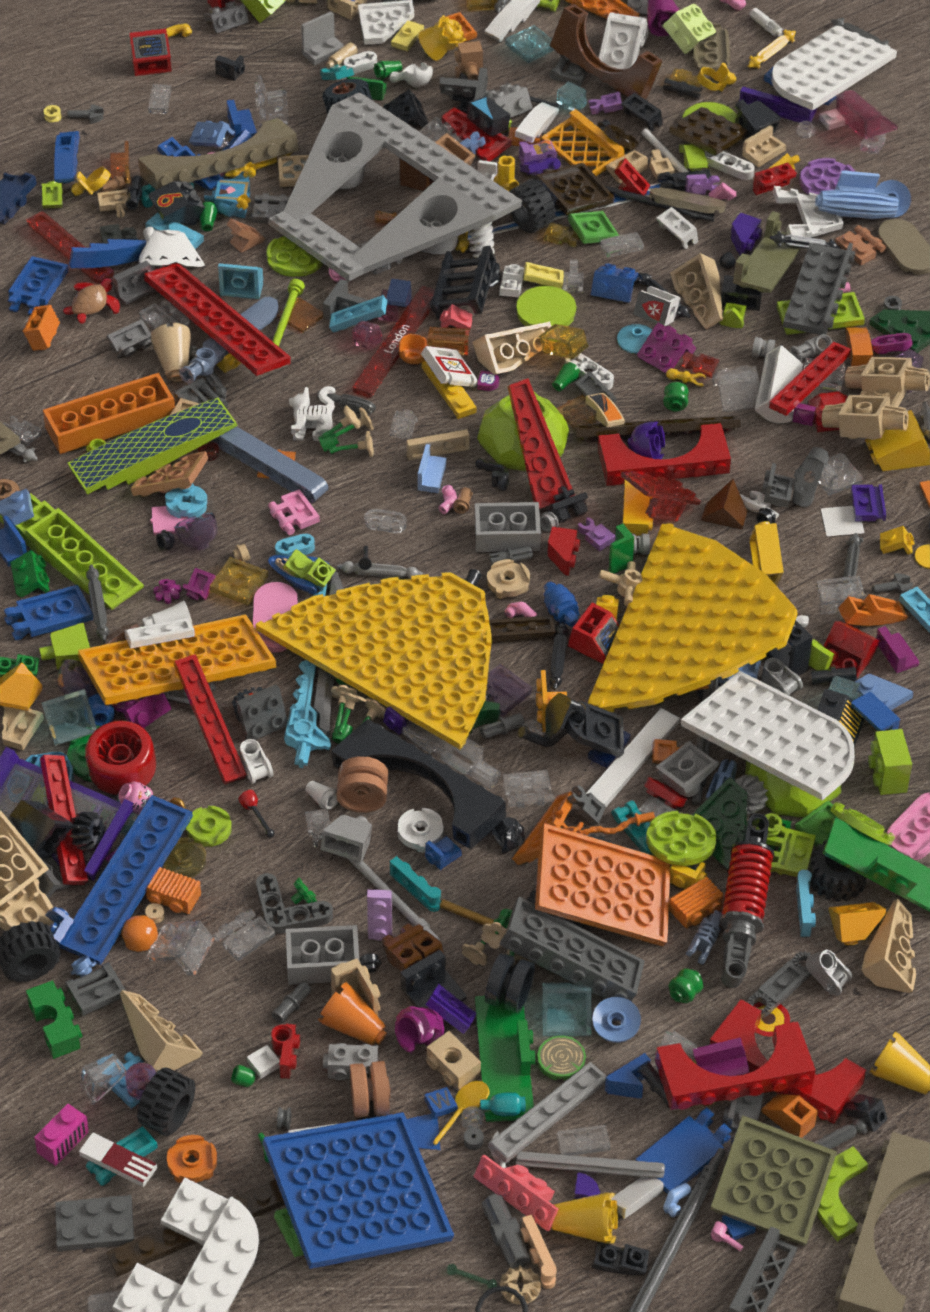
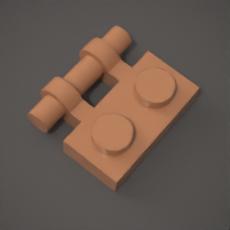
M857 225L854 229L857 233L856 235L849 231L835 239V242L842 250H847L849 243H853L852 251L856 252L854 261L860 266L876 257V250L881 253L886 250L882 240L878 237H873L867 228H862L860 225Z

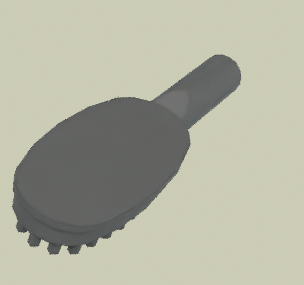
M337 394L327 395L332 401L339 403L341 407L348 406L350 410L356 411V413L359 412V414V408L361 407L365 409L368 416L376 410V406L364 398L342 394L341 396Z

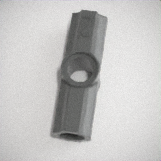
M490 1195L482 1201V1208L490 1224L493 1241L497 1247L500 1246L509 1268L515 1269L519 1265L523 1268L530 1262V1256L521 1239L522 1234L518 1221L515 1217H511L502 1195Z

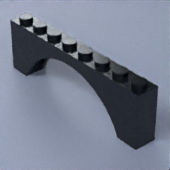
M369 719L365 720L331 751L333 766L338 769L342 762L349 758L358 756L370 757L382 762L388 770L412 773L436 785L448 797L455 811L452 822L453 839L470 850L507 816L506 802L502 797L494 795L486 790L484 786L474 783L467 776L452 770L447 764H442L430 754L422 752L415 745L405 742L398 735L390 733L380 724H375Z

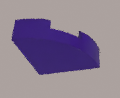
M578 1172L574 1198L580 1199L600 1194L597 1183L590 1176Z

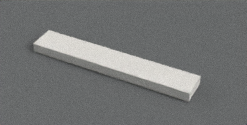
M660 708L624 749V754L620 758L617 757L586 794L591 792L607 807L652 755L653 740H665L679 724L680 718Z

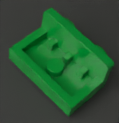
M30 550L10 562L16 594L22 598L37 588H40L45 593L50 591L48 585L49 577L45 569L46 562L42 556H38Z

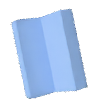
M429 444L425 445L418 470V490L439 493L447 458L430 456Z

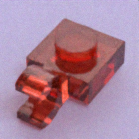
M685 352L681 367L685 369L693 368V372L702 373L706 377L712 378L719 366L720 360L702 353L697 357L692 353Z

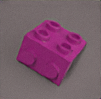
M657 322L637 356L666 373L668 369H674L685 351L692 355L696 347L692 343L693 339L686 334L680 335L676 333L677 330L669 325L664 326Z
M164 692L159 695H150L114 704V710L124 713L127 721L136 723L143 728L171 710Z

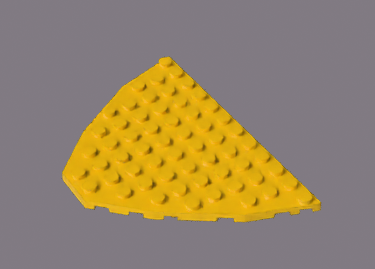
M671 523L662 524L642 570V581L635 587L633 601L628 604L588 704L609 712H614L615 708L621 707L633 709L656 705L663 702L665 697L673 694L679 696L711 684L710 681L720 676L722 679L730 677L739 672L738 668L749 663L752 665L765 658L767 652L775 648L779 650L786 646L798 615L797 609L765 573L718 541L676 528Z
M451 572L442 573V576L429 577V574L414 575L411 576V579L398 580V577L380 580L381 583L370 585V583L340 589L336 591V594L324 597L323 594L315 595L291 606V610L283 614L278 612L272 615V619L264 623L259 621L255 624L256 631L384 706L392 707L401 716L459 750L465 745L466 739L486 699L492 635L485 592Z

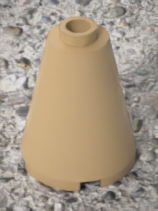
M173 323L171 327H167L166 324L161 325L151 333L152 345L166 377L173 382L182 381L179 371L182 367L188 366L191 343L190 329L179 323Z

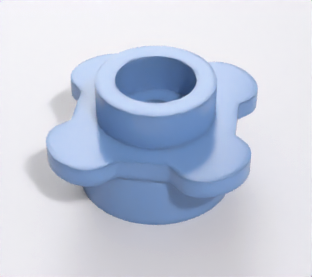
M88 956L81 957L71 964L73 970L70 973L80 977L92 972L91 967L97 963L96 961L91 962Z

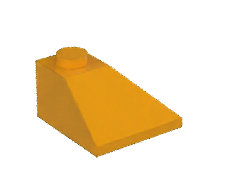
M876 902L829 907L836 939L844 942V945L858 944V940H865L884 917L886 909Z

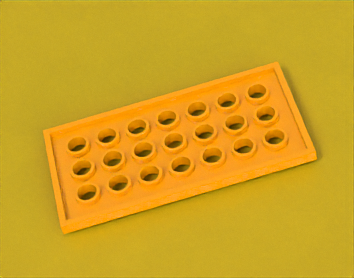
M246 614L194 625L195 637L130 648L127 640L78 650V657L105 705L183 689L174 662L194 654L198 658L208 683L276 668L275 658Z

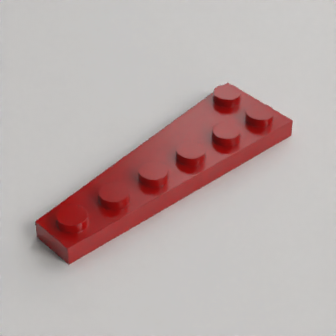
M529 378L507 387L533 502H539V509L561 501L555 502L553 498L554 495L558 494V487L565 486L568 491L572 489V486Z

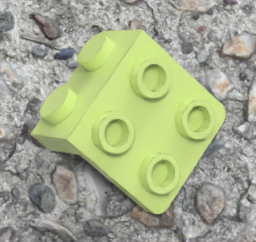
M695 4L677 11L662 25L684 54L689 53L700 41L716 33L713 24L707 20L702 10Z

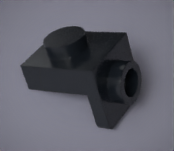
M218 55L215 59L216 74L235 81L245 71L244 56L239 55L234 61Z
M858 1094L844 1107L847 1116L867 1120L869 1131L871 1132L878 1130L887 1121L883 1100L880 1098Z

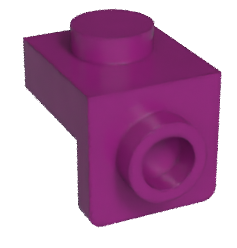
M195 568L188 585L183 584L182 588L187 593V597L194 600L199 598L206 600L216 576Z

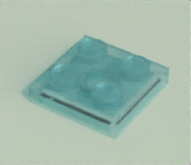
M532 25L505 39V45L527 63L554 51L550 47L552 39L536 25Z

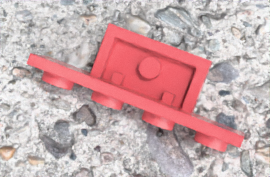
M483 1155L473 1177L497 1195H502L505 1201L524 1215L532 1214L535 1223L549 1231L559 1208L549 1202L555 1191L549 1188L545 1181L531 1175L526 1167L515 1165L502 1168L489 1157Z

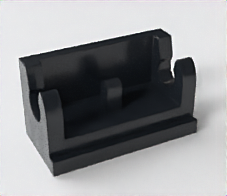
M635 92L621 103L624 113L629 115L631 112L646 122L649 130L654 131V123L659 127L663 125L661 110Z

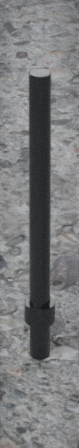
M605 185L613 196L666 210L672 207L678 213L689 215L690 218L696 220L700 218L713 222L715 219V214L659 204L654 201L655 198L651 200L648 196Z

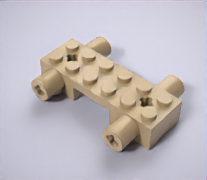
M871 357L866 365L848 367L845 374L846 388L862 389L860 395H849L845 403L825 405V408L822 410L823 427L839 428L840 437H848L849 439L868 438L871 440L881 438L885 430H906L909 420L908 411L906 408L899 407L907 390L928 391L930 385L928 369L913 367L911 358Z

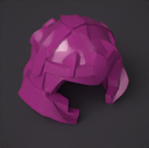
M409 1006L401 1010L396 1016L395 1022L397 1041L410 1054L415 1049V1044L430 1045L445 1034L442 1016L429 1007L417 1008Z

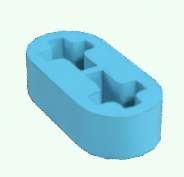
M305 533L282 539L276 543L275 553L276 555L289 557L297 549L304 555H308L315 549L314 537Z

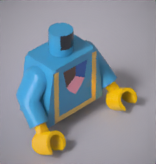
M248 162L243 167L245 172H241L233 179L219 180L216 190H205L204 201L214 202L219 214L227 217L245 218L248 203L251 201L249 199L250 181L248 177H255V165L252 162Z

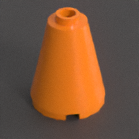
M345 982L340 986L344 990L340 994L337 992L333 994L321 1012V1015L324 1017L318 1018V1021L327 1027L371 1046L375 1043L379 1045L387 1035V1032L384 1031L386 1025L356 990Z

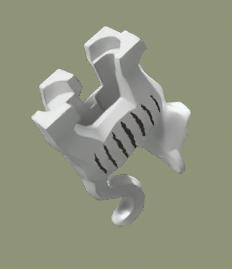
M305 387L304 393L297 394L289 399V405L294 409L293 418L295 425L291 426L293 440L303 441L306 429L316 428L313 431V440L319 441L318 437L322 433L333 428L332 413L335 406L334 401L327 397L328 394L335 393L333 387H324L319 392V399L326 406H309L308 387Z

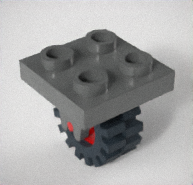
M276 684L264 689L262 687L257 689L251 687V690L244 689L243 693L238 692L237 696L233 697L232 704L235 716L241 722L246 740H256L287 726V717L280 688Z

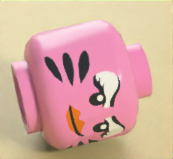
M132 781L123 785L118 798L120 803L124 799L133 802L132 813L139 815L151 795H153V792L149 787L137 781Z

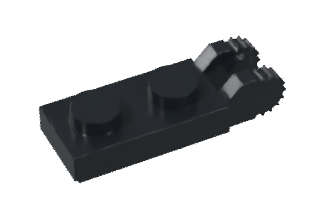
M709 170L672 174L665 172L659 174L657 180L661 183L659 185L660 188L685 191L686 175L706 174L708 179L711 177Z

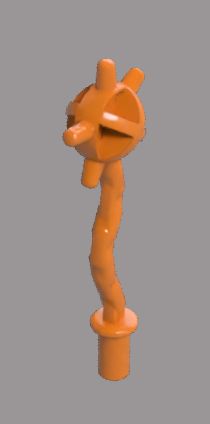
M654 812L639 815L635 813V817L629 818L615 828L594 826L581 830L584 825L582 822L576 827H568L563 822L561 827L562 829L582 835L586 834V836L590 833L601 832L604 834H616L627 828L630 824L636 823L637 826H640L641 823L651 822L655 815Z

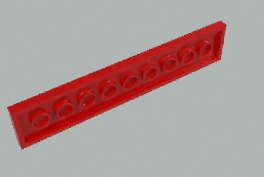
M179 263L144 274V280L256 376L291 364V357Z

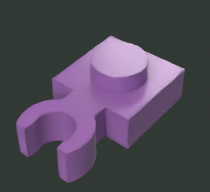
M619 92L603 95L601 100L592 99L589 101L591 114H597L602 110L608 113L623 109Z
M706 174L686 175L685 192L705 195L706 190L712 191L718 186L712 184L719 183L720 179L715 175L708 179Z
M586 518L587 526L578 523V531L584 534L585 540L598 551L615 542V535L602 524L596 527L591 518Z

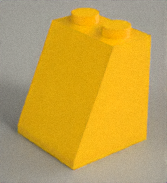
M912 410L908 411L909 420L906 430H885L881 438L875 440L865 439L869 450L873 449L874 453L870 455L874 464H879L882 471L930 465V449Z

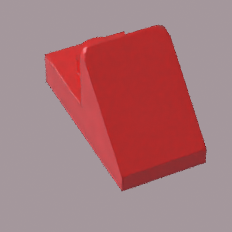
M626 158L621 160L614 170V173L622 181L618 189L645 196L651 185Z

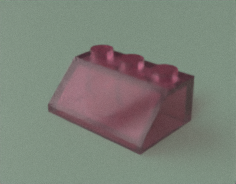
M848 90L836 95V109L846 119L845 123L862 138L869 139L898 129V126L855 91Z

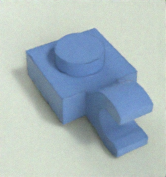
M478 131L474 132L470 139L466 138L460 142L473 154H476L475 150L482 147L486 143L484 137L480 138Z

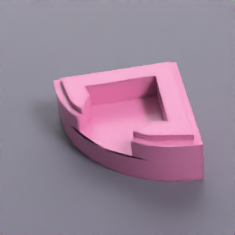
M722 182L709 193V197L731 200L736 197V192Z

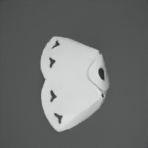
M174 230L154 231L139 256V263L147 260L151 265H169L174 262L194 267L205 265L185 233ZM148 255H149V256L152 258V260H150L149 258H148V259H144V258L148 257ZM162 255H163L164 257H167V258H168V259H164V258H163V259L160 260V258L162 257Z

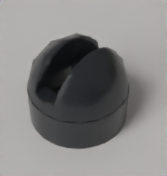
M728 251L720 257L719 263L721 267L729 269L735 266L736 260L732 253Z

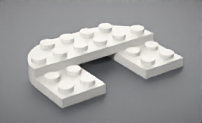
M184 1178L160 1224L204 1245L183 1285L137 1263L114 1303L113 1311L228 1312L250 1269H252L258 1251L259 1236L251 1213L235 1198L230 1197V1199H227Z

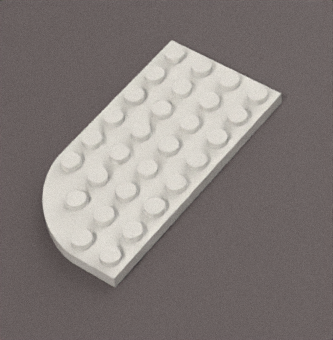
M834 26L779 60L773 67L772 84L776 91L784 98L814 110L896 58L897 51L887 45L879 44L873 39H867L858 33L845 30L841 26Z
M741 671L681 719L682 727L820 800H824L849 777L854 766L853 740L848 730L839 721Z

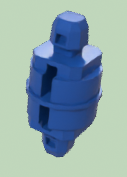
M546 583L544 585V603L548 612L559 623L564 622V624L574 627L580 615L578 611L579 606L574 595L563 584Z

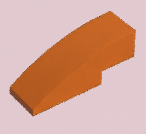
M846 327L847 347L851 349V355L849 356L851 367L868 364L871 357H873V351L867 328Z
M871 594L864 600L848 596L838 607L846 624L885 625L904 621L908 618L900 601Z

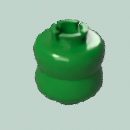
M681 382L667 384L663 391L664 406L673 412L684 410L689 402L688 387Z
M684 968L680 970L677 976L671 979L668 984L670 996L678 1003L688 1004L692 1002L695 995L699 994L703 989L701 975L696 970L693 971V969Z

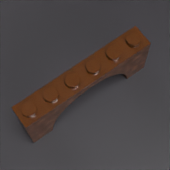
M575 4L565 7L551 40L550 47L556 53L570 59L572 63L584 68L587 73L598 77L601 82L614 87L617 92L623 93L628 97L635 92L642 98L647 99L663 60L647 51L639 55L635 63L627 69H618L605 64L595 55L588 42L586 34L588 13Z

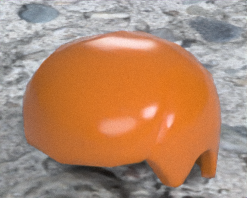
M418 334L403 336L399 341L398 349L401 359L408 364L415 365L425 361L421 353L425 346H427V340Z
M145 915L129 918L122 927V938L129 950L136 952L147 951L154 947L158 941L156 924Z

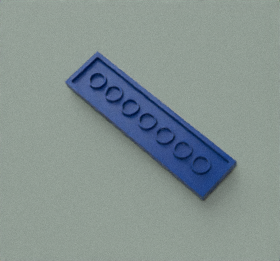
M151 795L74 917L73 923L59 943L60 948L80 957L88 956L91 962L96 961L101 966L121 934L124 923L132 916L147 892L146 887L158 869L163 866L192 819V811Z

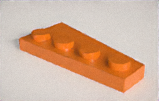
M564 0L608 19L610 12L634 17L640 16L638 12L620 0Z
M571 791L558 795L513 856L512 859L517 865L526 862L531 863L538 858L540 827L544 823L561 827L567 814L573 807V804L567 799L568 796L573 794Z

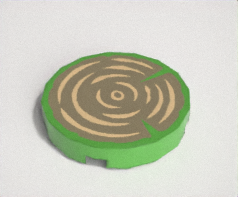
M563 1035L553 1036L545 1040L539 1047L537 1054L538 1067L550 1079L557 1080L558 1078L566 1081L585 1066V1049L580 1042L572 1037Z

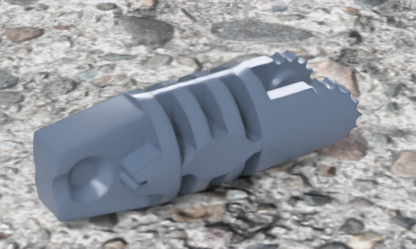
M717 910L708 919L703 918L686 952V955L690 957L695 953L696 949L701 951L702 953L698 958V963L704 965L722 929L719 927V919L722 913Z

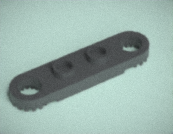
M810 952L797 953L796 956L758 988V991L749 997L748 1003L753 1006L756 1002L765 1005L764 1009L762 1008L761 1018L768 1016L812 975L806 967L803 968L799 964L800 961L807 960L811 955Z

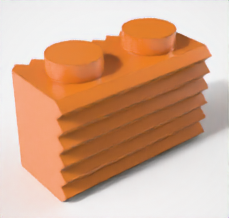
M51 305L33 308L34 310L23 330L33 351L48 349L53 336L57 333L56 330L60 321H58L59 318L55 315Z
M161 867L146 887V897L151 903L165 905L176 913L184 912L190 914L201 896V885L198 880L196 881L190 877L187 878L182 874L179 875Z
M705 877L669 898V911L685 928L692 925L696 926L707 915L713 914L715 910L718 912L721 910L724 895L708 877Z

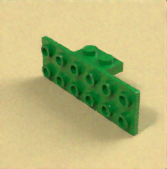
M838 818L833 820L823 851L825 856L930 912V868L862 833Z
M476 996L475 1008L482 1082L486 1083L489 1088L487 1100H490L499 1093H517L520 1097H525V1112H520L517 1116H498L493 1114L491 1110H484L485 1121L518 1120L534 1107L531 1065H535V1050H530V1044H533V1030H528L524 1007L517 1014L506 1010L504 1002L496 1007L486 1004L485 996Z

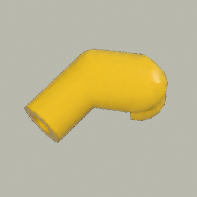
M179 24L166 28L168 38L182 33L184 37L191 35V26Z

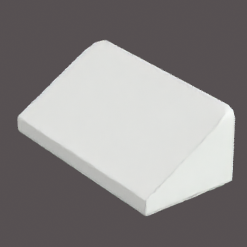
M640 1177L611 1199L617 1200L618 1213L626 1219L661 1194L664 1184L654 1177Z

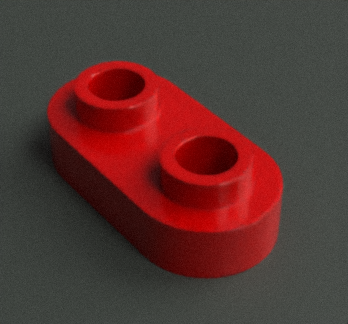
M648 777L644 785L647 788L646 792L656 798L659 796L666 800L665 804L671 808H683L687 801L686 797L681 796L669 786L652 777Z

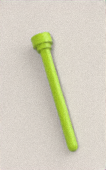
M292 279L287 288L289 297L272 340L278 347L296 298L303 293L305 284L299 279Z

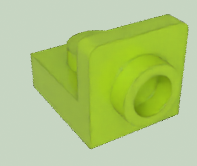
M50 181L42 184L43 208H63L61 183Z

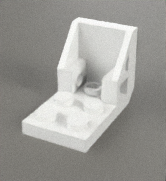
M610 12L599 59L614 68H630L638 58L639 49L643 47L648 38L649 29L646 18Z

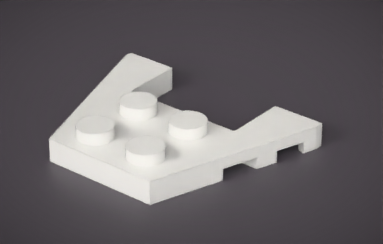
M774 186L773 195L776 203H796L803 224L788 225L786 230L788 235L811 238L842 229L843 221L841 216L819 211L818 206H815V198L819 194L809 192V195L799 194L798 190L791 189L789 192L781 190L780 186Z

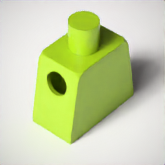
M84 623L52 632L50 634L51 646L39 648L41 660L55 659L58 670L85 669L78 657V650L90 648Z

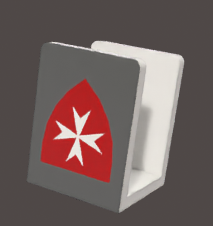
M649 286L647 292L639 291L633 315L656 324L659 322L666 326L674 322L681 297Z

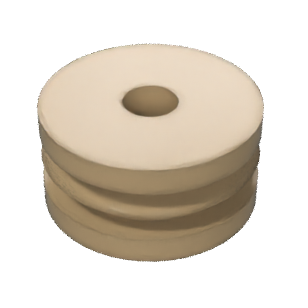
M152 903L146 907L145 916L152 919L155 924H158L164 919V908L158 903Z

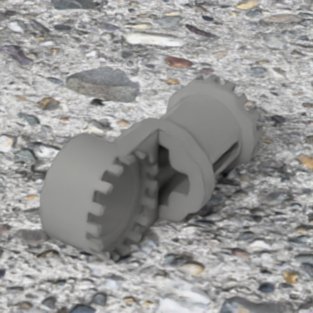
M819 335L806 340L804 344L798 347L792 346L790 353L802 362L803 359L813 358L824 351L818 346L820 338L826 342L825 349L832 344V340L828 335Z

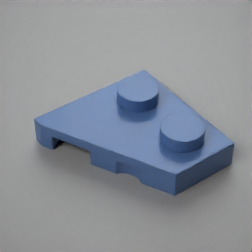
M27 488L22 491H16L11 496L0 501V515L2 517L8 516L14 526L34 517L31 496Z
M867 674L853 682L851 687L859 697L871 691L890 710L913 698L911 690L872 674Z

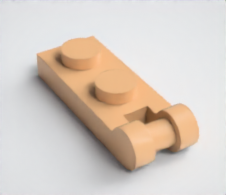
M532 1214L522 1217L521 1239L523 1243L528 1244L530 1259L533 1264L538 1265L541 1272V1286L545 1289H551L556 1283V1266Z

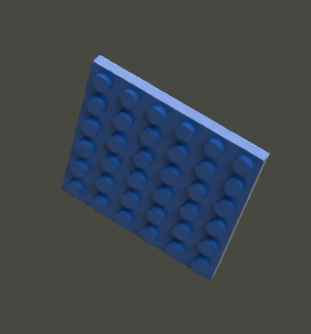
M404 1112L264 1137L263 1147L309 1269L453 1240L454 1233Z

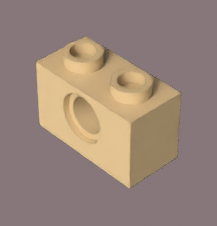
M450 1031L427 1046L426 1061L433 1070H437L442 1075L444 1081L449 1086H453L457 1091L481 1076V1062Z

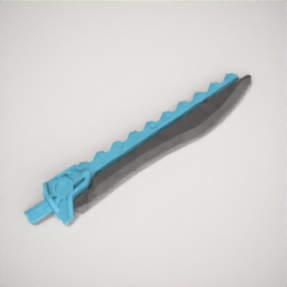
M334 572L332 575L330 595L336 594L337 590L344 589L338 572ZM327 584L324 588L317 586L320 592L315 593V595L323 594V597L326 596ZM308 660L302 661L299 664L303 675H299L296 678L300 689H296L293 693L298 703L290 707L284 736L286 744L297 751L294 764L299 765V768L308 765L310 751L316 749L329 750L331 748L329 739L331 689L335 676L319 668L313 709L311 707L316 665ZM317 717L320 719L319 728L317 727Z

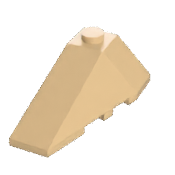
M700 253L670 274L677 293L684 298V302L690 306L703 327L709 329L723 320L720 276L715 260Z
M546 322L484 335L473 341L478 361L494 375L513 371L556 340L551 323Z
M898 899L893 901L867 949L861 970L865 977L870 979L875 986L910 993L913 992L916 979V969L911 967V959L915 957L914 950L911 949L909 940L913 938L912 915Z
M121 991L120 996L140 1054L146 1060L147 1066L156 1072L164 1067L176 1070L201 1057L203 1053L192 1039L186 1034H183L181 1037L174 1031L176 1025L158 1016L159 1011L140 994Z

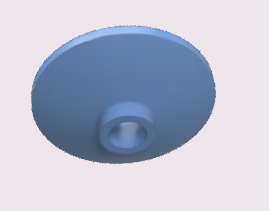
M887 180L875 188L874 192L898 198L897 215L890 218L900 217L909 209L911 195L903 183L896 180Z
M610 997L601 1001L596 1006L592 1022L595 1031L600 1037L610 1042L619 1043L625 1042L636 1035L640 1028L641 1015L636 1005L630 1000L622 997ZM617 1020L621 1024L619 1026H615L612 1024V1022Z

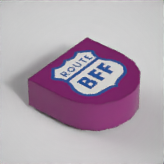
M481 370L477 390L493 391L499 386V376L494 375L492 372Z

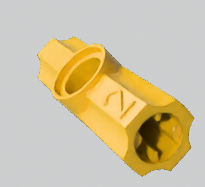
M503 155L499 158L498 173L493 181L509 191L518 186L519 183L514 179L515 159L512 156Z

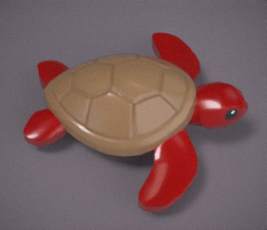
M106 278L96 285L88 282L75 284L74 289L79 292L74 297L72 306L65 307L63 313L66 315L78 314L77 320L80 324L86 322L87 314L96 313L103 309L105 305L112 310L113 314L119 313L120 304L118 299L106 294L111 291L113 281Z

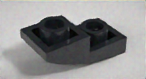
M597 1242L592 1268L617 1274L645 1275L649 1250L628 1244L620 1248Z

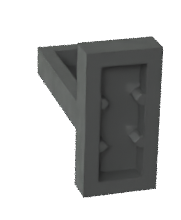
M480 68L478 81L440 77V92L448 96H473L475 100L485 97L488 71L487 68Z
M340 279L323 303V318L330 320L331 313L368 300L348 294V281ZM376 318L370 319L368 321L374 322Z

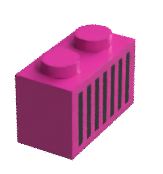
M67 1104L34 1137L37 1153L56 1166L89 1133L87 1116L70 1104Z

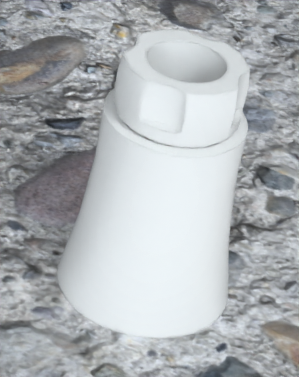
M184 600L170 608L142 619L143 625L149 626L188 618L193 626Z

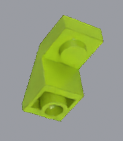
M679 144V152L684 153L685 168L690 169V171H700L702 168H708L704 150L692 144Z
M297 549L291 553L282 567L294 577L305 579L323 588L336 571V569L320 557L312 561Z

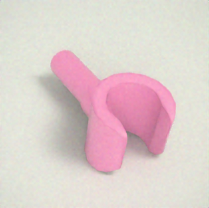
M715 1222L711 1238L717 1242H727L738 1251H741L743 1246L726 1234L727 1226L722 1222Z

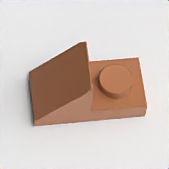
M232 218L226 224L232 229L231 233L234 235L230 243L239 252H244L265 240L255 228Z

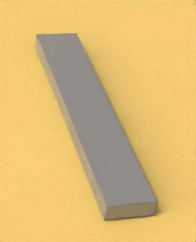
M592 1062L588 1063L490 1141L488 1148L503 1162L507 1163L603 1086L607 1076Z

